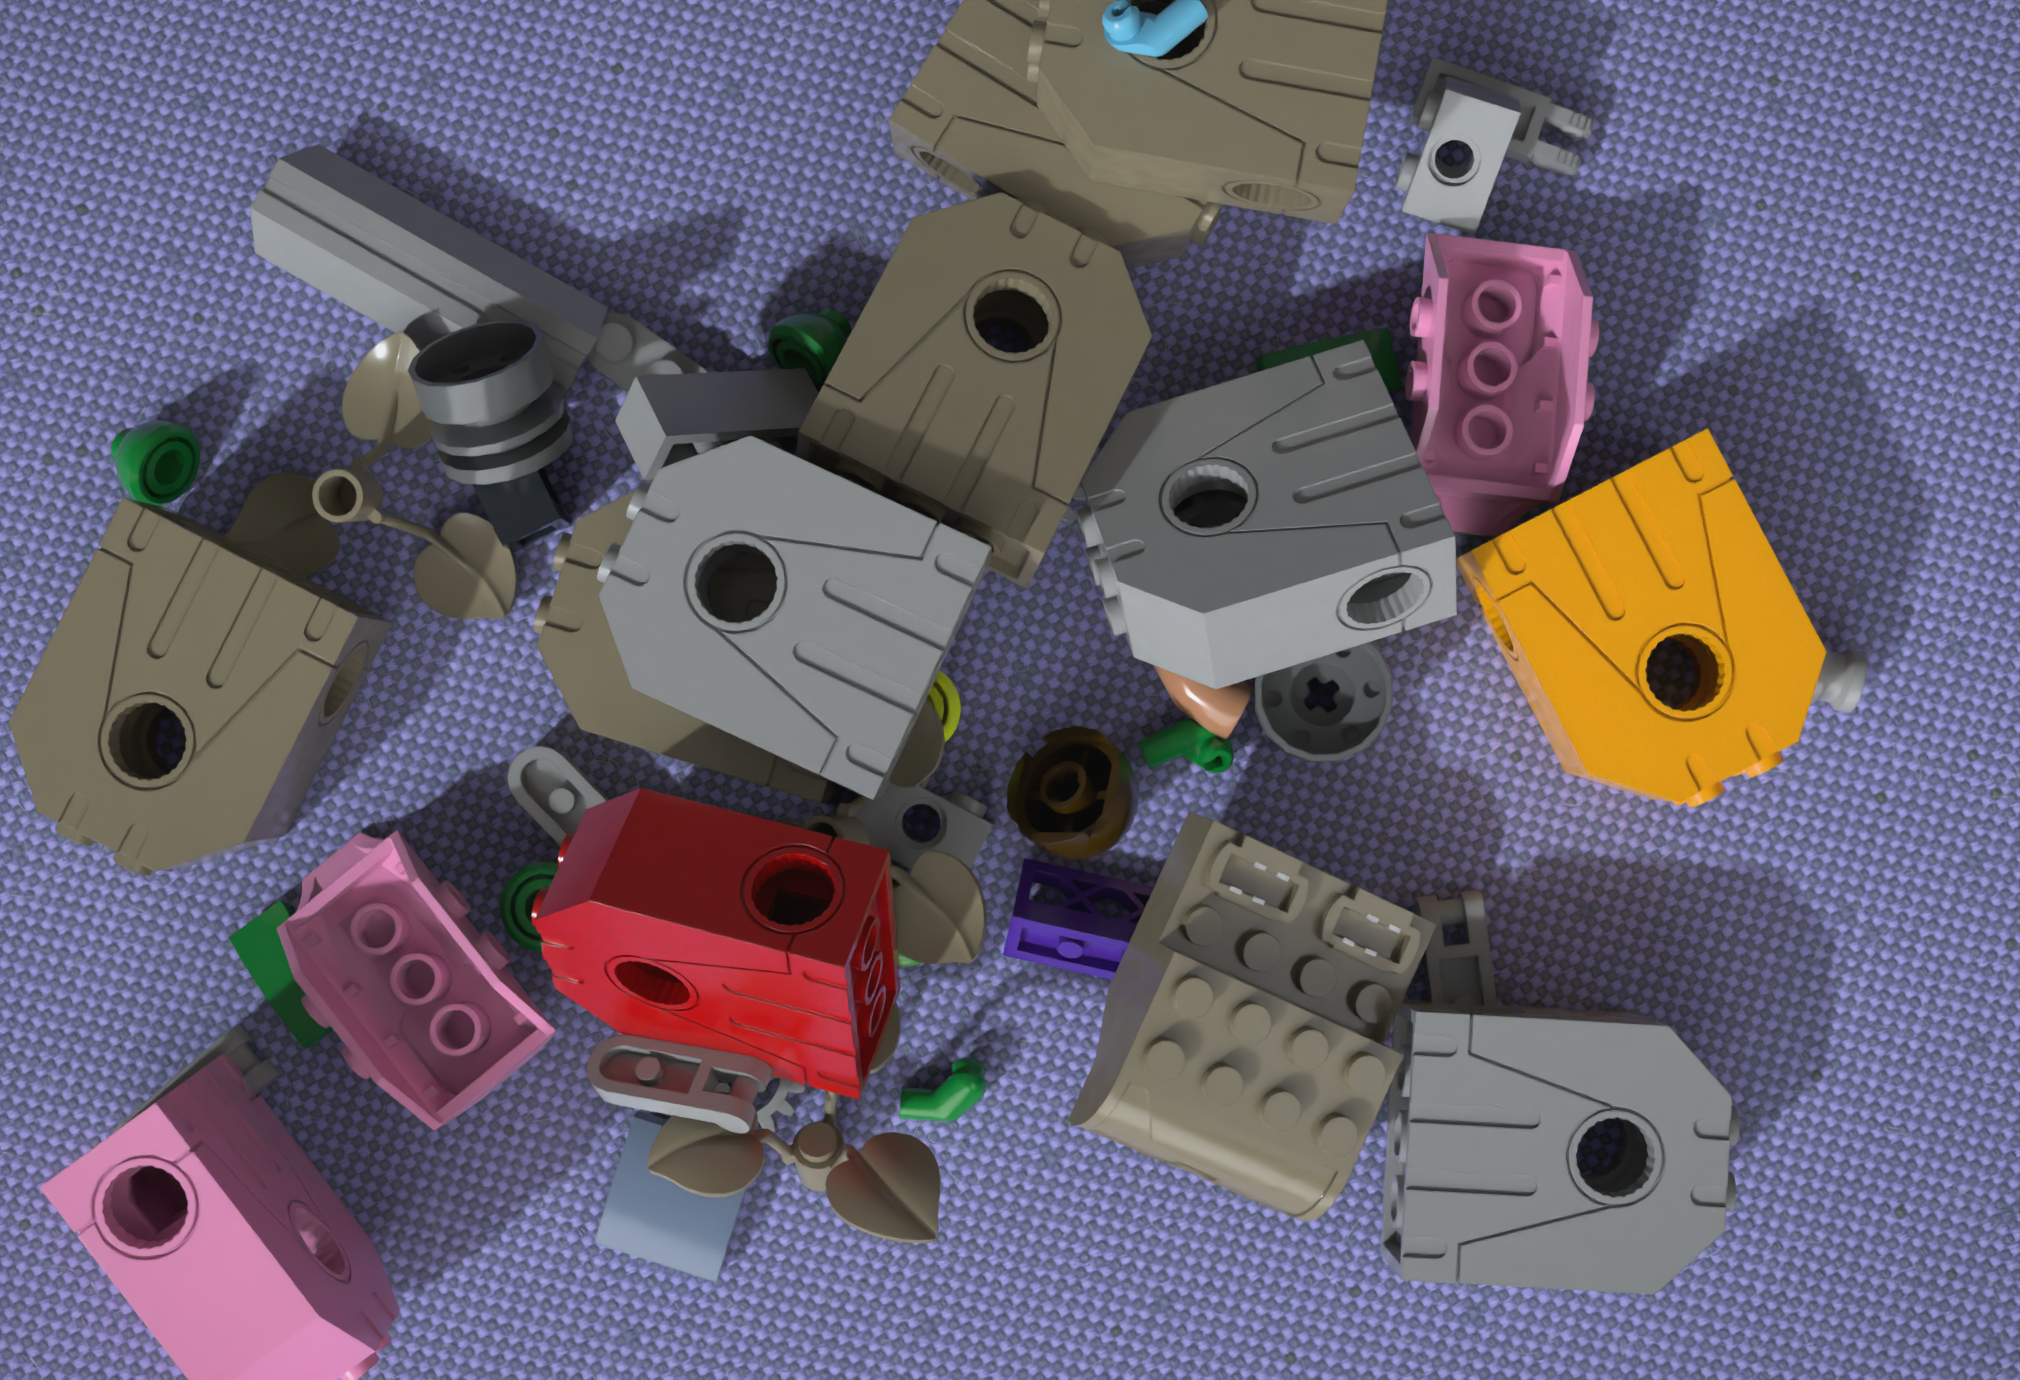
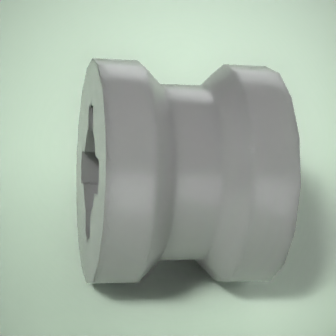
M1822 642L1827 653L1810 705L1817 701H1824L1830 703L1835 711L1851 713L1858 704L1864 689L1867 676L1866 654L1855 649H1846L1842 653L1830 651L1827 644Z

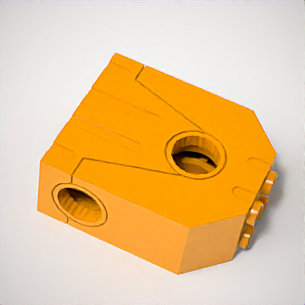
M1708 428L1456 558V566L1476 604H1481L1482 607L1479 610L1565 773L1650 800L1673 802L1675 806L1687 802L1689 808L1703 804L1725 791L1722 780L1746 773L1748 778L1774 768L1785 760L1780 751L1799 741L1827 653L1736 480H1730V477L1733 475ZM1664 639L1678 643L1681 648L1685 649L1695 667L1694 674L1696 677L1690 696L1685 699L1683 704L1678 705L1676 709L1664 706L1660 700H1657L1654 693L1650 691L1649 684L1646 681L1647 674L1645 669L1647 667V659L1651 655V650L1657 646L1658 642Z

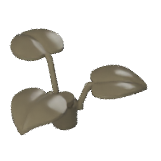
M402 332L395 333L374 346L361 360L347 382L342 400V415L347 430L353 436L360 439H378L376 446L363 457L354 458L350 469L329 470L323 473L316 482L307 476L295 472H280L263 479L247 496L238 516L224 537L301 576H309L325 569L338 555L340 539L330 521L362 522L371 520L376 524L382 523L424 538L431 543V545L424 548L418 554L413 570L416 590L421 599L431 609L446 617L460 620L505 618L512 611L518 587L517 565L513 551L501 545L490 520L468 512L456 513L446 521L439 535L429 527L387 513L381 509L383 490L377 478L368 472L369 467L388 452L391 442L401 448L415 449L426 445L433 439L430 432L433 420L426 418L408 373L413 357L421 349L410 335Z
M927 698L882 795L886 792L889 781L902 788H912L922 784L936 771L941 762L945 745L944 729L939 715ZM861 794L849 803H841L838 806L837 815L814 816L804 822V824L796 821H781L779 823L830 835L833 841L835 837L869 845L868 832L863 823L856 819L855 816L858 811L874 800ZM928 851L920 855L913 864L910 874L902 868L890 864L892 878L901 884L893 889L894 900L892 902L893 910L895 911L897 950L912 960L927 964L973 962L979 956L984 944L987 928V909L981 886L970 868L959 858L940 851Z
M897 1001L869 1074L877 1072L887 1064L898 1046L901 1021ZM826 1091L825 1112L822 1122H812L802 1127L795 1135L791 1145H788L769 1129H756L758 1123L757 1113L747 1133H735L720 1127L716 1123L672 1115L660 1129L648 1156L647 1165L651 1174L665 1178L690 1193L704 1197H727L747 1189L757 1179L765 1162L764 1150L760 1142L767 1143L781 1155L783 1163L796 1164L798 1177L807 1188L814 1191L827 1192L828 1201L833 1211L848 1225L867 1234L896 1242L933 1243L938 1238L941 1178L939 1166L932 1151L921 1140L911 1135L897 1132H885L871 1137L864 1144L861 1152L851 1146L845 1148L843 1135L837 1128V1093ZM715 1092V1093H720V1094H726V1095H728L729 1092Z

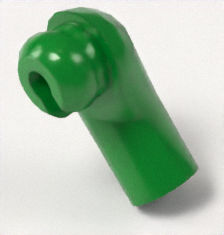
M1190 718L1183 719L1137 741L1141 754L1150 770L1176 757H1182L1204 768L1205 771L1211 774H1220L1228 770L1234 760L1232 742L1228 737L1223 739Z
M962 1057L952 1064V1076L948 1077L937 1089L902 1086L899 1118L943 1122L958 1120L984 1097L988 1086L987 1080L984 1079L986 1073L984 1064L973 1057Z

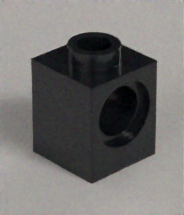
M544 467L510 481L486 485L473 484L501 545L513 552L521 550L571 525Z

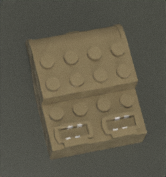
M1189 811L1108 988L1096 1059L1068 1121L1173 1167L1193 1173L1199 1178L1282 1212L1299 1221L1310 1222L1319 1218L1332 1206L1343 1190L1404 1054L1383 1043L1437 924L1308 865L1252 837Z

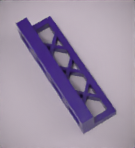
M1024 858L1003 956L1112 980L1154 887ZM1032 882L1056 887L1068 900L1057 905L1029 900ZM1104 898L1121 902L1130 914L1120 919L1105 917L1100 914L1093 904Z

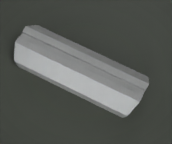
M320 144L278 158L268 175L270 179L263 191H259L250 206L256 254L394 333L402 332L410 335L422 349L451 332L475 324L497 320H523L537 325L544 336L555 370L552 384L558 386L562 395L569 389L586 356H588L598 339L608 307Z

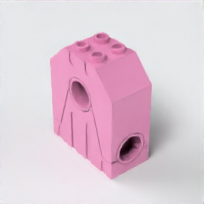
M225 1052L39 1187L73 1232L80 1231V1234L77 1236L188 1380H338V1378L342 1380H357L379 1361L380 1358L377 1353L392 1340L388 1331L393 1325L392 1322L401 1311L374 1243L262 1096L256 1097L255 1094L258 1091L253 1092L243 1078L244 1074L231 1056H227Z

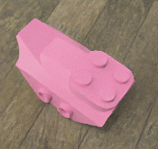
M1426 233L1422 296L1416 297L1410 316L1411 336L1418 337L1417 360L1411 361L1407 370L1405 398L1406 400L1413 401L1410 440L1453 532L1498 537L1508 532L1516 521L1535 506L1541 503L1559 502L1584 427V421L1590 418L1595 400L1594 384L1587 382L1589 358L1594 355L1599 340V322L1596 318H1592L1593 295L1577 251Z
M398 830L386 839L370 837L359 832L302 879V895L296 913L277 927V931L293 977L306 994L301 998L304 1008L319 1025L324 1028L331 1026L346 1046L341 1049V1053L347 1064L361 1078L367 1080L371 1077L379 1087L435 1131L479 1102L533 1058L553 1037L556 1030L506 968V965L511 962V958L502 944L488 931L480 935L465 916L471 910V907L460 891L447 880L440 884Z

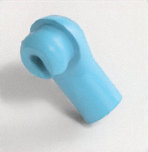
M1118 0L1111 3L1102 15L1104 37L1118 51L1158 57L1169 52L1208 19V13L1200 0H1175L1158 15L1139 11L1128 0Z

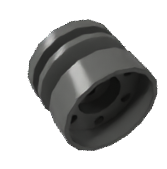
M497 320L475 324L439 338L428 344L413 357L408 373L426 418L433 420L430 432L439 450L438 454L448 478L462 484L478 485L510 481L543 468L558 459L571 446L575 430L571 418L565 410L566 403L558 386L552 384L555 370L544 336L537 325L523 320Z
M1370 642L1258 676L1254 683V709L1265 735L1284 753L1307 762L1339 761L1364 750L1384 729L1393 705L1391 674L1382 654ZM1315 679L1321 686L1329 682L1335 686L1337 692L1331 697V703L1335 708L1331 712L1326 713L1320 706L1312 710L1306 707L1303 700L1310 694V690L1306 685L1308 681Z

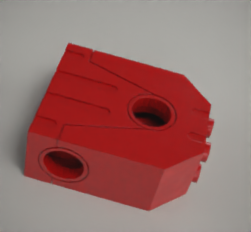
M644 788L636 789L586 809L576 833L569 832L562 842L558 856L559 869L550 888L545 886L539 891L532 909V924L536 926L537 932L541 934L542 956L547 961L548 967H551L555 988L621 1034L753 1056L763 1060L772 1068L771 1076L806 1085L808 1081L811 1087L859 1100L901 989L898 974L899 959L895 938L896 923L892 903L894 899L892 875L890 874L889 850L835 837L833 841L830 835Z

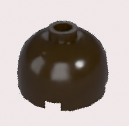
M1080 726L1054 730L1043 737L1048 744L1040 748L1033 757L1025 752L1017 762L1007 785L1006 808L1010 818L1017 823L1020 832L1038 848L1050 855L1070 860L1101 855L1117 845L1132 826L1138 811L1137 777L1125 754L1098 730Z

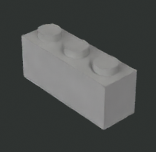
M805 368L636 376L615 422L643 479L653 480L657 470L748 436L756 437L795 456L798 432L819 393Z

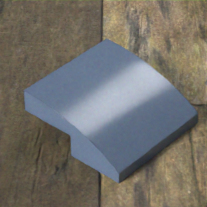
M637 1110L613 1178L594 1243L717 1282L747 1189L727 1197H704L690 1193L665 1178L651 1174L647 1165L648 1156L656 1136L667 1120Z

